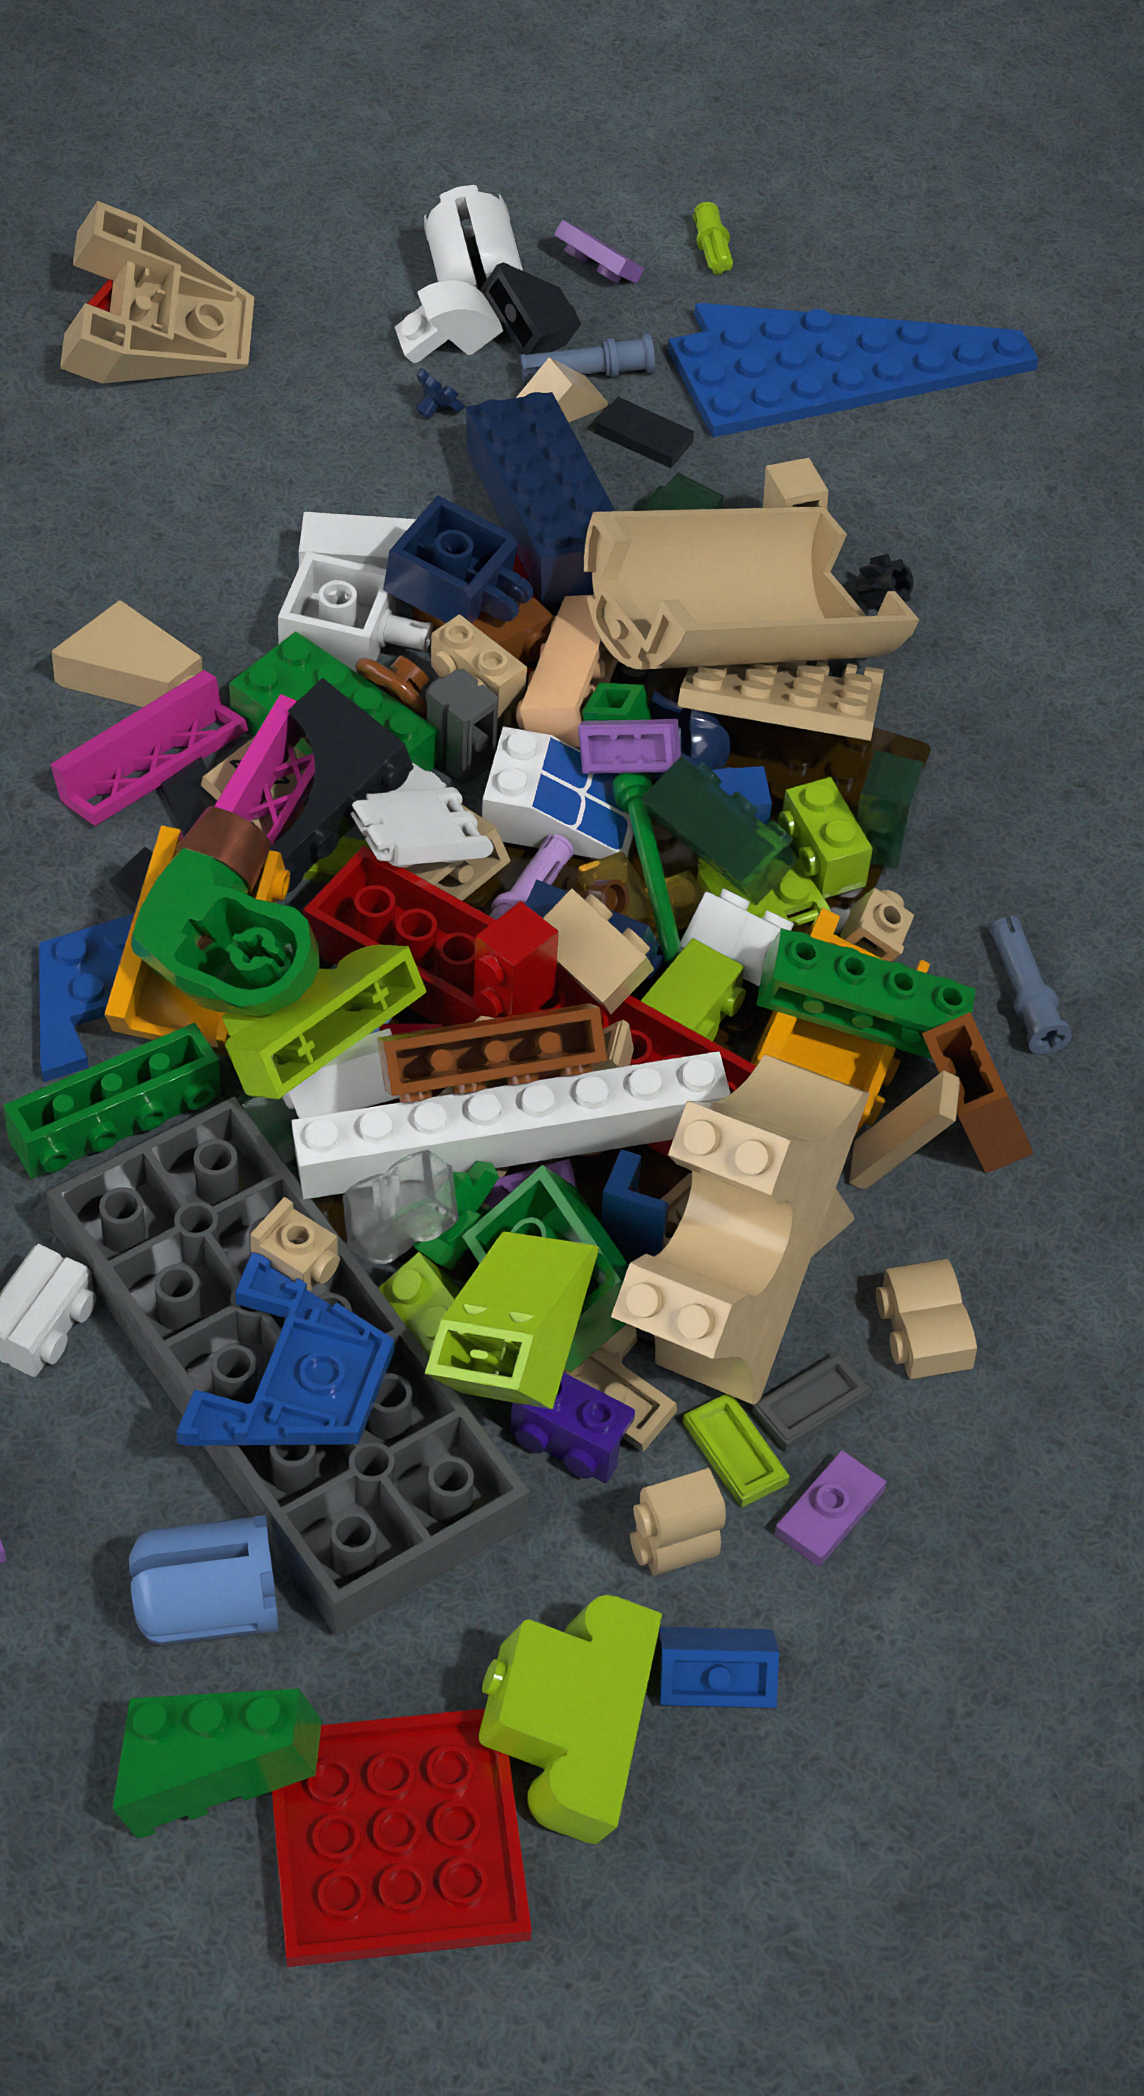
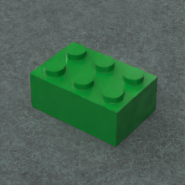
M542 1165L462 1237L479 1263L482 1262L503 1231L591 1244L599 1247L564 1368L571 1373L627 1324L612 1318L611 1315L629 1265L576 1187Z

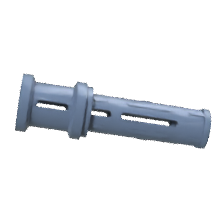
M650 333L642 334L641 339L616 342L614 338H607L606 341H602L601 346L529 355L520 354V365L523 367L521 368L523 383L530 381L549 357L581 374L605 372L606 376L613 378L618 377L619 372L645 369L646 373L655 372L654 347Z
M1010 916L1009 922L1012 927L1010 931L1006 918H1000L991 925L990 934L996 943L1015 991L1014 1012L1019 1020L1024 1021L1027 1028V1045L1032 1053L1038 1055L1057 1052L1064 1048L1072 1038V1030L1066 1021H1062L1057 1010L1059 1005L1057 993L1044 984L1022 930L1021 921L1017 917Z

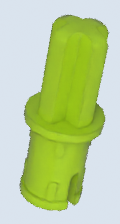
M703 202L696 206L694 213H692L698 230L696 242L699 249L704 251L708 267L713 270V274L722 275L724 271L731 270L733 266V260L728 247L730 234L728 229L722 225L718 206L711 202Z

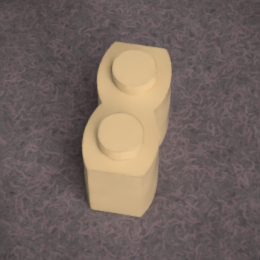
M943 1259L885 1269L883 1287L876 1288V1302L881 1319L890 1318L894 1332L890 1333V1347L894 1362L896 1364L904 1363L909 1379L973 1369L977 1352L976 1339L969 1315L962 1303L959 1285L950 1261Z
M710 1468L642 1488L640 1504L633 1507L636 1531L630 1533L632 1550L640 1566L648 1564L652 1575L656 1576L719 1555L721 1550L720 1529H723L725 1525L726 1511L724 1499Z

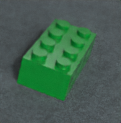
M297 631L229 683L230 708L246 719L247 732L254 737L280 694L298 701L319 680L324 678L404 742L412 763L425 771H431L438 765L437 727ZM300 738L296 747L306 756L313 754L307 743Z

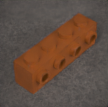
M589 1003L377 1037L384 1089L391 1096L399 1095L400 1102L402 1103L432 1098L431 1090L452 1086L454 1094L486 1089L485 1081L506 1078L507 1085L530 1083L539 1080L538 1072L559 1069L560 1076L584 1074L592 1071V1063L607 1061L600 1008Z

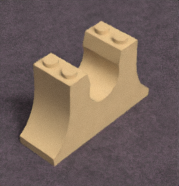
M763 1055L759 1064L746 1081L727 1097L715 1102H686L668 1153L677 1165L692 1170V1185L685 1212L673 1237L658 1255L653 1257L644 1254L629 1264L611 1315L612 1318L654 1335L655 1364L750 1404H757L760 1401L869 1097V1092L776 1057Z

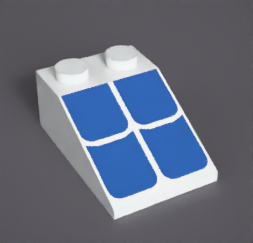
M509 727L502 728L482 804V818L496 826L502 842L540 848L548 835L551 834L553 837L554 834H558L569 840L573 846L574 855L626 864L633 837L630 816L617 805L612 787L614 779L621 773H583L581 753L577 748L552 735Z

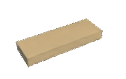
M945 1070L854 1140L849 1183L858 1188L866 1189L954 1123L956 1121L959 1077Z

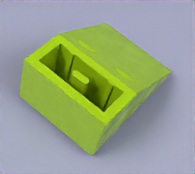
M503 1231L441 1318L425 1374L460 1393L553 1410L599 1247L591 1244Z

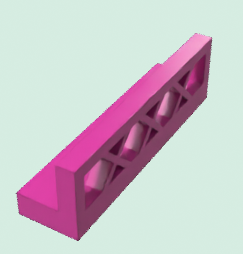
M203 670L50 765L60 800L92 825L97 826L161 786L163 781L200 756L204 759L248 731L246 719L222 704L216 677ZM216 720L224 724V726L217 730L201 731ZM188 746L187 749L179 754L163 755L173 747ZM150 770L140 778H125L134 771ZM111 794V796L95 806L87 801L95 795Z
M282 694L279 695L214 806L231 811L250 822L271 814L274 825L269 834L266 835L271 845L289 830L312 790L315 773L313 754L297 759L294 748L299 742L300 737L288 713V710L297 701ZM295 773L298 784L294 791L289 795L274 800L271 788L276 779Z

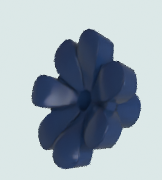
M419 369L416 376L425 394V397L416 407L420 414L430 420L439 407L451 408L457 413L465 408V405L456 399L459 394L449 386L441 388V383L430 376L425 369Z

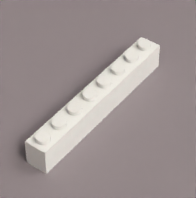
M720 1051L593 1071L579 1075L538 1080L524 1084L487 1088L469 1093L437 1096L421 1101L400 1102L294 1119L291 1122L303 1200L450 1176L452 1172L468 1173L476 1161L491 1162L495 1168L672 1140L676 1134L687 1101H719L730 1095V1090Z

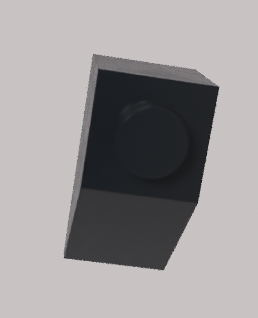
M507 263L497 264L481 288L520 354L546 353L565 347L582 324L577 317L574 307L568 302L560 287Z

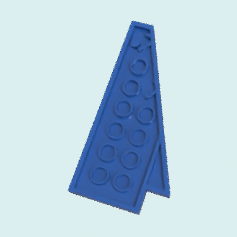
M709 303L695 304L694 316L703 332L668 339L667 349L712 438L1037 370L1039 360L1022 330L829 314L822 309L803 312Z

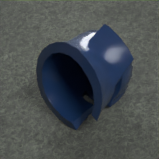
M654 690L649 704L651 720H678L682 767L678 772L647 773L650 775L652 782L669 780L695 793L700 782L705 781L706 770L722 769L726 764L730 752V736L712 713L682 708L678 706V702L668 699Z

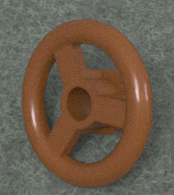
M401 655L390 666V670L370 658H361L356 662L355 668L359 675L427 720V703L418 693L429 681V678L417 665Z

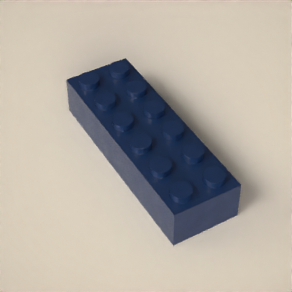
M533 392L524 397L501 401L492 399L481 404L466 406L468 454L504 529L510 532L518 543L516 553L541 604L560 602L564 600L565 596L594 595L592 572H584L587 531L593 512L615 511L553 392Z

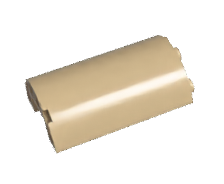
M825 507L593 512L589 523L584 552V572H592L594 595L587 596L590 614L606 648L617 660L634 669L880 657L899 648L912 636L919 622L917 616L896 591L887 592L877 616H866L832 575V567L847 533Z

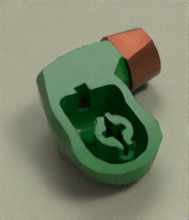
M214 806L208 807L177 845L176 855L155 880L140 908L132 934V949L158 975L203 1008L217 1012L252 1016L273 1014L299 1000L313 984L319 968L318 944L308 920L295 907L258 900L249 896L260 876V871L270 850L271 842L250 821L231 811Z

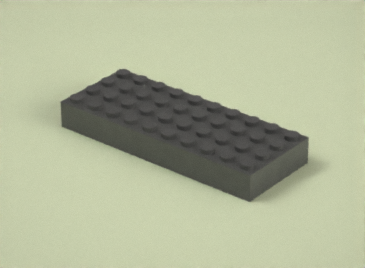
M235 1097L46 1191L52 1229L74 1261L89 1268L92 1273L93 1288L182 1416L185 1413L194 1389L245 1404L252 1403L286 1321L284 1317L236 1304L235 1291L251 1256L250 1234L285 1197L293 1202V1209L337 1236L338 1255L340 1257L338 1267L326 1283L320 1284L318 1282L310 1292L332 1306L337 1302L394 1338V1353L359 1444L204 1446L252 1517L266 1515L269 1541L335 1636L528 1525L530 1490L455 1390L425 1374L429 1360L428 1354L311 1198L303 1200L301 1185Z

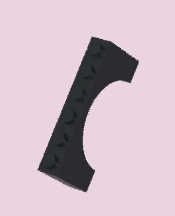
M324 678L319 680L288 710L298 736L313 751L315 773L311 794L301 815L294 825L270 847V850L281 853L285 870L290 871L287 893L293 891L302 881L304 874L319 859L328 857L336 849L339 840L357 825L351 816V813L355 812L352 806L354 802L367 800L366 794L387 793L398 789L407 780L409 772L414 769L405 743ZM144 847L109 880L120 901L133 913L136 911L153 854L147 847Z

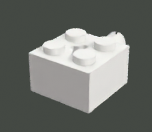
M306 551L278 616V639L280 644L297 631L356 672L355 665L359 659L370 658L376 661L381 648L385 647L387 643L426 653L431 641L433 624L431 622H421L395 616L397 597L383 590L386 569Z

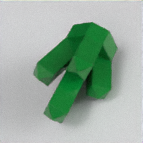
M476 1161L468 1173L452 1172L450 1177L444 1178L432 1204L408 1241L418 1251L437 1264L450 1270L456 1268L469 1249L462 1236L492 1210V1207L483 1204V1201L499 1179L494 1165L491 1162Z

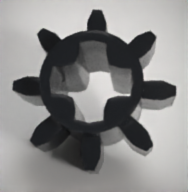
M889 554L870 558V565L859 568L861 574L857 578L856 589L859 598L867 605L868 610L878 607L880 609L888 591H896L904 602L911 600L910 594L913 590L914 579L910 569L903 564L902 559L891 561Z

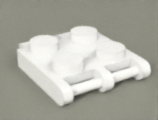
M454 787L366 794L367 800H359L352 804L355 812H352L351 816L361 833L367 836L365 839L376 858L380 861H388L394 866L406 868L422 863H458L466 859L485 858L493 851L492 842L487 836L480 835L477 830V819L472 812L464 810L461 805L462 796Z

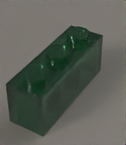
M681 755L641 798L643 804L654 820L757 906L797 863L789 847V844L793 841L792 838L774 821L770 820L765 825L754 816L757 812L756 808L742 794L735 791L730 796L719 787L722 783L721 779L707 765L700 762L695 767Z

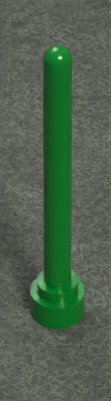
M647 772L621 773L614 779L612 784L617 805L630 816L664 963L669 967L681 953L682 947L648 811L655 793L651 777Z

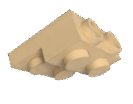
M460 614L431 633V667L440 678H444L454 670L463 668L478 680V686L485 685L499 696L497 730L502 732L503 727L520 729L517 723L516 711L518 702L524 699L526 693L527 666Z

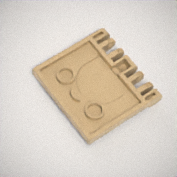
M818 660L816 667L808 666L807 661L689 667L680 688L678 706L871 741L884 670L866 667L864 675L856 674L858 665L847 663L846 669L843 670L842 678L828 676L830 669L828 666L829 660Z

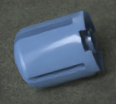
M266 1515L150 1529L137 1537L129 1555V1571L132 1577L130 1583L136 1623L149 1642L160 1646L279 1631Z

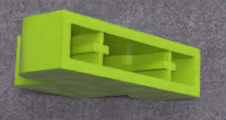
M371 945L345 956L339 961L336 969L318 968L313 984L299 1000L273 1014L252 1016L225 1013L222 1019L230 1035L225 1046L245 1093L249 1096L280 1099L319 1071L320 1068L427 993L409 946Z
M599 1596L590 1602L567 1625L565 1632L527 1619L523 1621L502 1642L498 1658L494 1659L489 1665L482 1685V1692L488 1695V1700L479 1733V1741L487 1748L542 1767L545 1770L531 1783L527 1796V1803L532 1816L544 1827L595 1845L618 1827L662 1613L618 1596Z

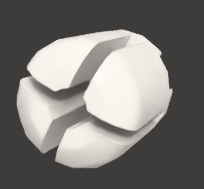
M477 185L456 187L442 193L439 196L441 202L431 210L428 219L426 215L424 216L425 234L429 242L438 282L447 280L463 281L479 290L471 259L473 256L481 257L486 279H488L496 265L503 262L523 271L510 223L508 208L500 194V199L492 194L478 192ZM471 218L472 225L463 227L462 220Z

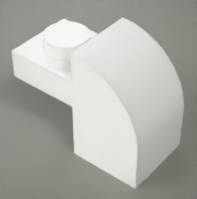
M457 280L436 282L418 291L422 306L395 326L404 356L413 363L421 361L448 339L467 355L474 354L503 332L500 321L485 295L473 285Z

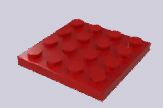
M485 1708L321 1725L315 1776L272 1791L287 1967L531 1941L532 1928L509 1755L487 1748L479 1741Z

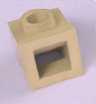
M874 887L854 904L840 938L886 961L892 962L903 952L904 946L902 944L914 914L904 908V901L900 895L890 890L879 891ZM866 937L868 940L876 944L877 948L875 949L874 947L863 941L861 938Z
M285 1197L250 1234L251 1253H258L269 1259L272 1268L294 1282L299 1278L307 1283L308 1291H311L318 1282L320 1284L326 1283L338 1267L340 1257L338 1255L337 1236L293 1209V1202Z

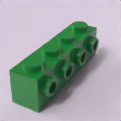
M781 928L764 957L756 1005L933 1059L922 1033L969 1012L972 1014L976 988L957 983L947 977H937L909 968L899 962H889L863 954L851 947H841L818 940L803 932H793Z
M194 1022L4 1104L8 1141L31 1180L47 1172H58L72 1161L95 1151L108 1150L122 1139L143 1130H153L172 1117L191 1109H201L207 1106L213 1099L220 1097L219 1059Z

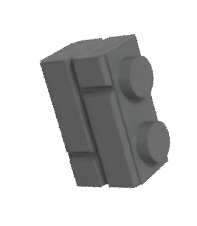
M463 668L454 670L444 678L436 679L427 689L425 700L427 701V721L438 728V766L440 768L446 767V772L460 784H468L493 764L497 743L499 696L485 685L478 686V680Z

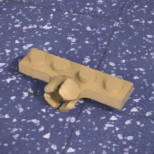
M626 1324L570 1373L564 1369V1373L632 1407L635 1410V1419L623 1436V1439L641 1452H644L675 1415L677 1406L676 1402L622 1364L624 1356L637 1342L636 1327Z

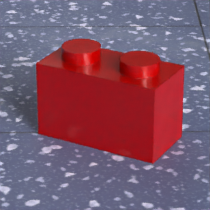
M522 901L518 902L475 937L474 1001L481 1012L488 1017L501 1018L532 1013L555 995L559 931Z

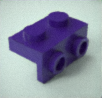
M563 1372L553 1410L512 1402L510 1434L514 1435L516 1440L527 1450L534 1453H542L544 1451L560 1459L566 1468L576 1476L584 1479L594 1477L607 1484L617 1468L620 1441L635 1419V1410Z

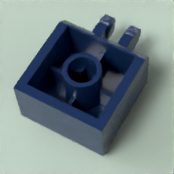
M439 495L436 496L389 550L383 590L445 623L460 614L472 624L482 611L494 618H499L500 621L510 622L518 615L519 606L517 603L519 605L527 603L534 594V588L528 582L529 580L513 572L518 546L513 535Z

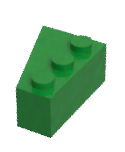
M299 1688L130 1698L112 1810L136 1838H142L156 1834L155 1827L188 1816L190 1820H194L208 1815L209 1807L241 1796L244 1801L313 1777L316 1774L322 1720Z

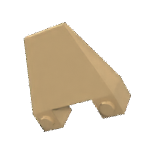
M97 201L77 231L73 266L113 281L110 312L86 303L83 305L64 333L60 368L101 384L216 373L246 368L249 362L254 296L138 216Z

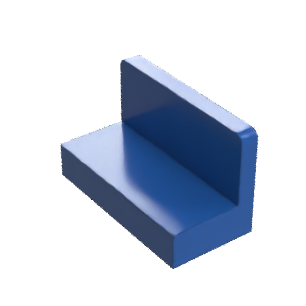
M621 1149L603 1191L601 1225L623 1258L632 1262L644 1254L654 1257L664 1249L669 1204L666 1201L638 1193L642 1156Z
M696 1627L659 1628L658 1640L661 1652L660 1705L777 1708L779 1649L773 1630Z

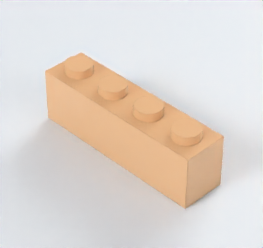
M589 595L564 597L558 615H554V620L551 622V632L547 642L541 645L540 659L537 667L529 675L528 689L524 699L518 702L516 711L517 723L520 729L552 735L573 747H580L578 725L584 721L582 711L599 683H610L618 662L606 648L595 628L587 602V596Z

